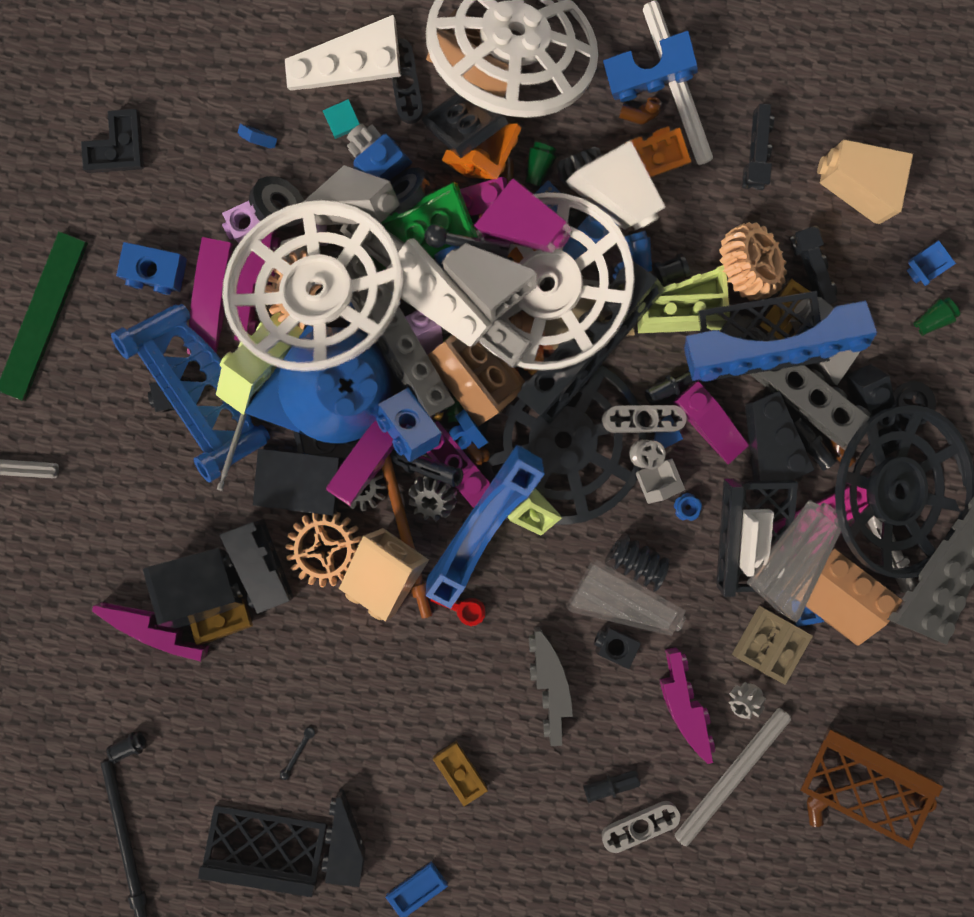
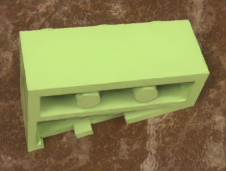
M724 265L702 275L692 276L691 279L663 287L665 291L637 322L638 333L700 331L697 311L729 306L727 274L722 272L725 269ZM730 312L724 313L726 316L730 317ZM717 314L706 316L707 328L710 330H720L726 322Z
M279 312L270 318L277 327L282 323L278 321V317L281 314ZM260 322L256 332L252 336L249 335V337L255 344H258L270 332ZM296 325L288 335L299 338L304 330ZM280 341L267 353L283 360L292 346ZM240 342L238 349L234 353L228 352L220 362L222 368L216 395L244 415L250 398L256 391L259 392L277 366L257 357Z

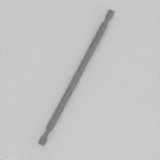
M246 413L240 415L221 474L222 478L217 487L220 491H223L224 481L232 463L247 415Z

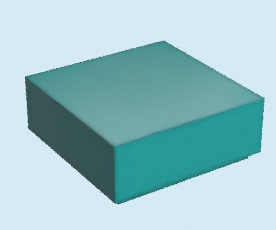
M349 99L323 110L335 139L350 133L352 129L359 125Z

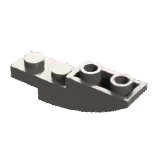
M534 627V635H529V652H535V663H530V680L536 681L537 689H547V691H542L543 709H548V719L543 720L544 737H549L551 746H562L561 717H573L569 686L563 667L552 644L540 627Z

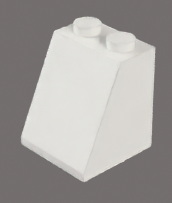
M631 141L577 170L566 181L571 189L588 202L600 208L624 230L631 226L637 230L659 218L656 212L665 208Z

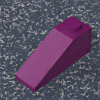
M699 381L689 385L671 402L673 405L679 406L684 410L689 423L727 464L731 463L749 446L718 402Z

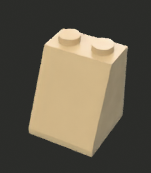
M843 140L835 148H832L825 157L820 159L817 173L821 174L820 184L872 222L881 224L902 211L913 154Z
M382 528L363 536L339 589L346 593L345 596L348 600L356 604L360 603L366 607L372 617L386 622L396 614L429 559Z

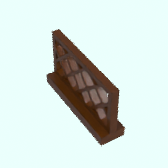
M828 727L800 791L912 849L935 798L939 797L943 786ZM827 747L839 753L843 764L826 769L823 756ZM844 756H846V757H848V758H850V759H852V760H854V761H850V762H847V763H846ZM820 762H821V765H822L823 770H820V771H817V772H816V770H817V768H818V766H819V764H820ZM860 763L866 766L870 778L854 783L848 767ZM845 768L850 784L834 788L828 773ZM872 770H874V771H876V772H878V773H880V774H882V775H878V776H875V777H874V776H873V773H872ZM825 774L831 790L818 793L809 788L813 777ZM889 778L894 781L898 792L882 797L876 781ZM872 782L878 798L861 803L856 787ZM899 784L909 789L902 791ZM852 788L858 804L845 807L839 803L836 793ZM917 792L926 797L922 808L910 811L904 795ZM833 794L835 801L825 796ZM900 797L906 813L889 817L884 801ZM880 803L886 819L873 822L867 818L863 807ZM860 809L862 815L854 812L853 810ZM918 815V817H917V819H916V821H915V823H914V820H913L912 816ZM909 818L912 830L907 839L896 834L892 822ZM888 823L890 830L881 825Z

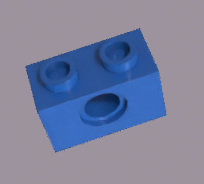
M123 242L116 276L126 280V286L143 289V285L154 286V292L171 295L172 290L181 291L187 258L181 254ZM156 264L157 272L155 275L148 277V267Z
M409 388L378 404V417H376V421L380 429L384 433H389L393 439L392 442L396 451L400 455L404 454L409 462L439 446L441 431ZM409 424L413 428L404 429L400 425Z

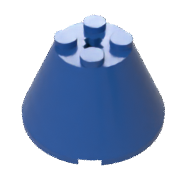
M326 328L327 337H331L345 328ZM356 331L345 340L327 346L326 360L350 351L363 342L367 336ZM314 332L305 335L301 339L314 340ZM375 342L356 357L337 366L309 371L280 367L278 378L280 403L289 420L307 436L328 443H346L360 439L371 424L376 421V417H378V404L392 397L394 393L393 373ZM292 346L284 360L295 363L314 362V348L306 349ZM341 378L345 383V388L339 392L338 388L341 386L339 380Z

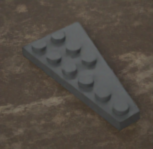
M974 497L968 504V514L963 520L958 519L952 528L955 532L949 541L943 540L920 572V582L914 591L908 590L903 596L902 600L905 603L898 613L892 612L887 620L943 644H948L950 637L955 631L958 617L966 605L969 591L974 584Z

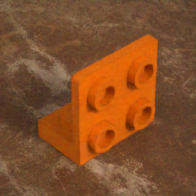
M517 123L507 124L461 159L452 150H446L442 161L468 178L498 179L506 167V160L511 150L518 142V135L522 127Z
M665 127L653 132V136L643 141L642 137L630 140L650 178L691 163L680 128L671 131L670 127Z

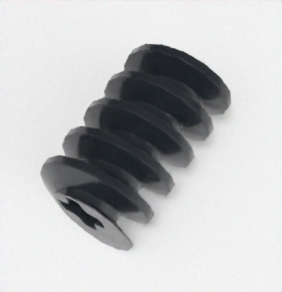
M627 534L623 535L610 549L605 559V564L614 559L615 570L622 564L625 565L624 575H627L632 570L635 571L633 580L637 581L641 576H644L643 586L646 587L651 582H654L653 592H656L667 576L670 564L669 559L663 557L659 560L660 555L656 551L649 555L650 549L648 546L640 548V543L637 540L629 544L630 536Z

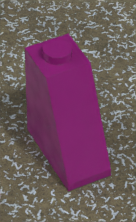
M514 179L509 182L474 225L481 234H485V237L507 242L511 241L512 244L548 253H553L557 248L561 249L569 240V233L572 231L565 220Z

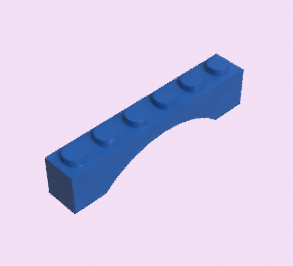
M863 301L837 306L827 318L814 328L787 339L765 342L749 341L715 330L686 336L684 351L692 381L699 379L711 381L720 375L730 373L731 375H741L751 369L761 368L767 370L787 362L798 364L812 357L821 356V358H829L838 354V352L848 350L859 352L870 346L877 332L867 302Z
M516 445L426 579V597L451 609L465 589L480 556L494 533L507 516L522 501L529 497L543 477L544 468L541 458Z

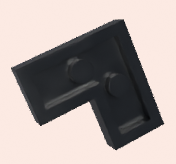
M137 109L108 111L110 140L81 141L83 170L86 173L144 169L140 112Z

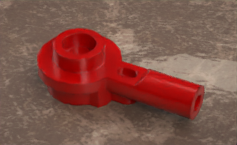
M466 598L462 602L456 600L451 607V610L457 612L460 621L468 626L478 625L485 618V606L477 598ZM432 599L430 600V601H432V602H434V603H437V604H439V605H441V606H444V605H442V604H440V603H438V602H436V601H434V600H432Z

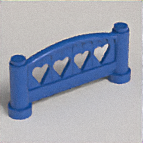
M175 304L128 329L122 327L112 332L111 338L117 350L125 359L136 354L140 356L202 449L203 453L194 458V463L202 477L210 483L221 476V471H223L235 431L213 430L214 424L221 410L226 409L230 411L231 419L237 423L241 413L224 400H222V405L218 407L196 405L205 386L211 385L217 392L222 368L220 366L221 358L205 340L187 325V321L190 319V313L183 304ZM173 337H180L183 340V346L190 350L189 357L164 356ZM195 361L199 364V371L205 373L206 381H180L188 362ZM248 414L246 415L231 465L264 446L270 439L266 428L263 425L254 426L251 416Z

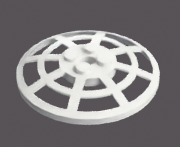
M444 0L434 1L426 26V44L430 58L446 83L458 94L475 105L508 116H544L572 105L589 87L597 68V40L586 16L572 0H558L559 2L554 3L552 0H539L547 5L539 10L524 3V0L502 1L499 3L495 0H477L488 9L483 18L465 17L469 7L476 0H464L457 10L456 17L437 18ZM570 11L587 36L589 45L575 39L572 24L564 12ZM557 15L564 26L566 35L552 31L547 19ZM455 28L457 42L465 54V57L455 66L449 63L440 47L437 29ZM464 28L480 29L482 44L473 49L467 39ZM511 30L518 31V32H520L522 35H521V36L514 35V34H512ZM550 42L566 46L563 57L556 64L547 53ZM576 50L590 57V62L585 74L571 88L562 72L570 64ZM489 54L493 55L498 60L509 64L508 71L490 64L483 58ZM537 61L545 68V71L521 74V66L530 65ZM475 65L489 76L507 82L506 98L498 97L479 89L468 82L462 75ZM553 79L562 93L556 97L541 101H518L519 84H538Z
M547 192L533 195L545 205H558L557 215L567 223L571 207L594 217L610 233L595 244L583 232L569 226L572 230L569 233L570 237L578 240L588 249V251L575 260L562 251L563 247L561 249L557 248L553 253H548L540 250L533 251L532 248L510 244L509 253L517 246L524 257L519 264L536 272V288L501 315L500 318L532 342V345L517 366L535 370H552L568 367L591 357L604 347L617 333L627 316L633 298L635 282L634 264L629 246L621 230L613 220L596 205L582 198L564 193ZM477 230L478 239H481L482 234ZM616 243L621 251L625 265V291L608 289V269L602 254ZM593 261H596L599 270V288L583 285L581 270ZM546 277H552L555 279L554 288L548 292L542 291L540 289L541 281ZM580 297L596 300L590 314L583 322L579 323L571 310L577 305ZM605 301L622 303L612 326L600 340L592 344L585 330L598 318ZM524 310L527 314L534 317L531 333L520 330L508 318ZM562 317L570 330L556 336H542L546 320ZM575 338L583 351L573 357L559 361H535L539 345H555Z
M324 200L308 201L287 206L256 224L234 250L227 265L223 281L225 314L232 330L242 344L254 355L269 364L299 371L321 370L337 366L369 348L383 334L392 321L402 292L403 271L400 257L390 235L383 226L368 213L354 206ZM315 215L340 216L354 220L360 225L351 239L335 233H317ZM303 218L305 235L286 242L275 252L271 251L261 242L278 227L293 220ZM370 231L385 246L392 261V268L376 273L370 256L361 247ZM319 243H332L345 248L339 257L335 259L327 255H320ZM307 245L308 256L299 259L292 265L283 260L292 251ZM253 251L266 261L257 277L255 294H236L240 272L246 259ZM354 255L358 256L362 261L368 276L351 280L345 268ZM275 268L283 274L279 292L265 293L267 281ZM394 280L392 302L386 315L378 325L368 319L376 302L378 285ZM317 284L323 285L321 293L314 296L309 295L311 287ZM369 288L367 301L361 313L348 306L353 292ZM282 304L289 313V316L277 327L270 319L266 305ZM237 306H256L260 321L267 331L270 332L258 344H255L244 330L238 316ZM339 316L351 322L341 332L327 337V323L337 319ZM299 322L314 326V340L298 339L289 336L288 333ZM359 328L370 334L363 342L350 351L326 360L327 346L345 340ZM282 341L297 348H314V362H288L276 358L267 352Z

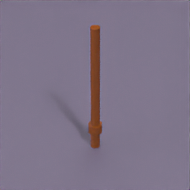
M389 454L385 459L382 471L400 539L415 550ZM420 574L411 591L413 598L417 599L421 618H428L432 616L428 597H426V582L423 581L422 574Z

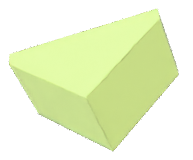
M534 488L527 499L522 501L508 515L511 522L539 535L544 534L562 519L560 514L536 488Z

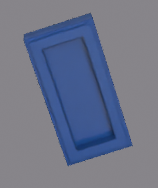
M431 861L387 893L386 899L399 917H407L447 888L448 883Z

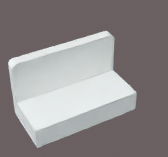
M770 509L742 510L738 566L747 576H754L755 568L769 567L774 513Z

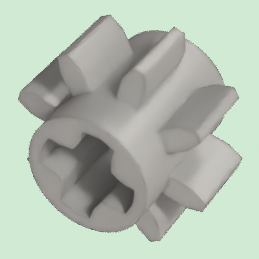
M359 124L347 136V139L350 141L347 145L348 150L356 158L379 139L381 134L373 125L366 128L364 124Z
M744 682L741 687L735 685L729 693L732 698L728 703L731 704L732 711L741 718L751 719L753 714L759 717L765 709L763 703L766 698L763 697L761 689L754 684Z

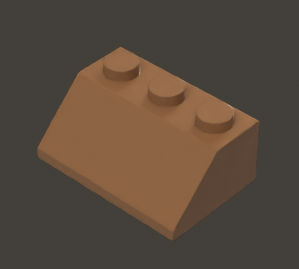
M457 9L448 17H456ZM455 28L437 29L440 47L449 63L455 66L465 57L457 42ZM464 28L467 39L473 49L482 44L480 29ZM428 52L426 60L433 63ZM489 54L483 58L490 64L508 71L509 64L498 60L493 55ZM475 65L462 75L468 82L484 89L485 92L502 98L506 95L507 82L489 76Z
M452 335L427 355L441 380L477 426L495 416L515 399L525 382L514 367H511L504 360L490 352L480 341L470 347Z
M821 549L790 593L792 597L856 645L862 644L889 623L887 619L891 613L896 612L903 602L902 599L836 549Z

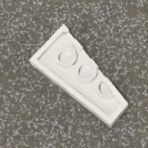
M394 15L286 58L287 88L289 90L311 89L401 76L397 27Z
M414 238L407 240L398 252L403 271L400 298L471 347L477 344L493 324ZM391 262L390 265L387 267V269L393 267V266H392V262ZM394 280L386 282L388 289L394 292Z

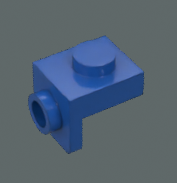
M937 240L908 261L911 267L907 269V272L916 284L922 281L926 286L932 279L956 263L941 242Z

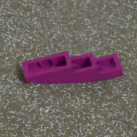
M202 237L196 266L189 327L205 340L217 354L225 314L223 281L231 258L233 244Z
M377 421L371 424L326 487L328 492L351 506L384 466L385 459L394 449L392 437L388 432L384 433L380 429ZM402 424L400 426L407 429L410 425Z
M104 602L93 606L92 612L116 629L144 644L173 655L202 661L207 657L209 645H196L194 642L183 641V629L156 624L155 612Z

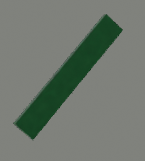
M58 231L0 377L1 393L21 401H26L88 243Z

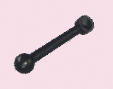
M312 727L304 730V738L287 767L280 771V778L282 780L290 778V771L308 740L315 736V730Z

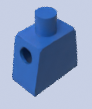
M384 134L354 159L353 169L390 181L411 165L412 161L390 136Z

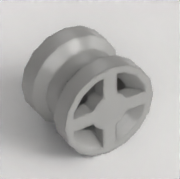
M638 440L631 446L630 459L637 467L656 469L665 460V449L657 441Z

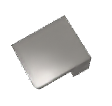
M673 459L664 460L663 464L656 469L644 468L636 472L648 504L663 501L685 490Z

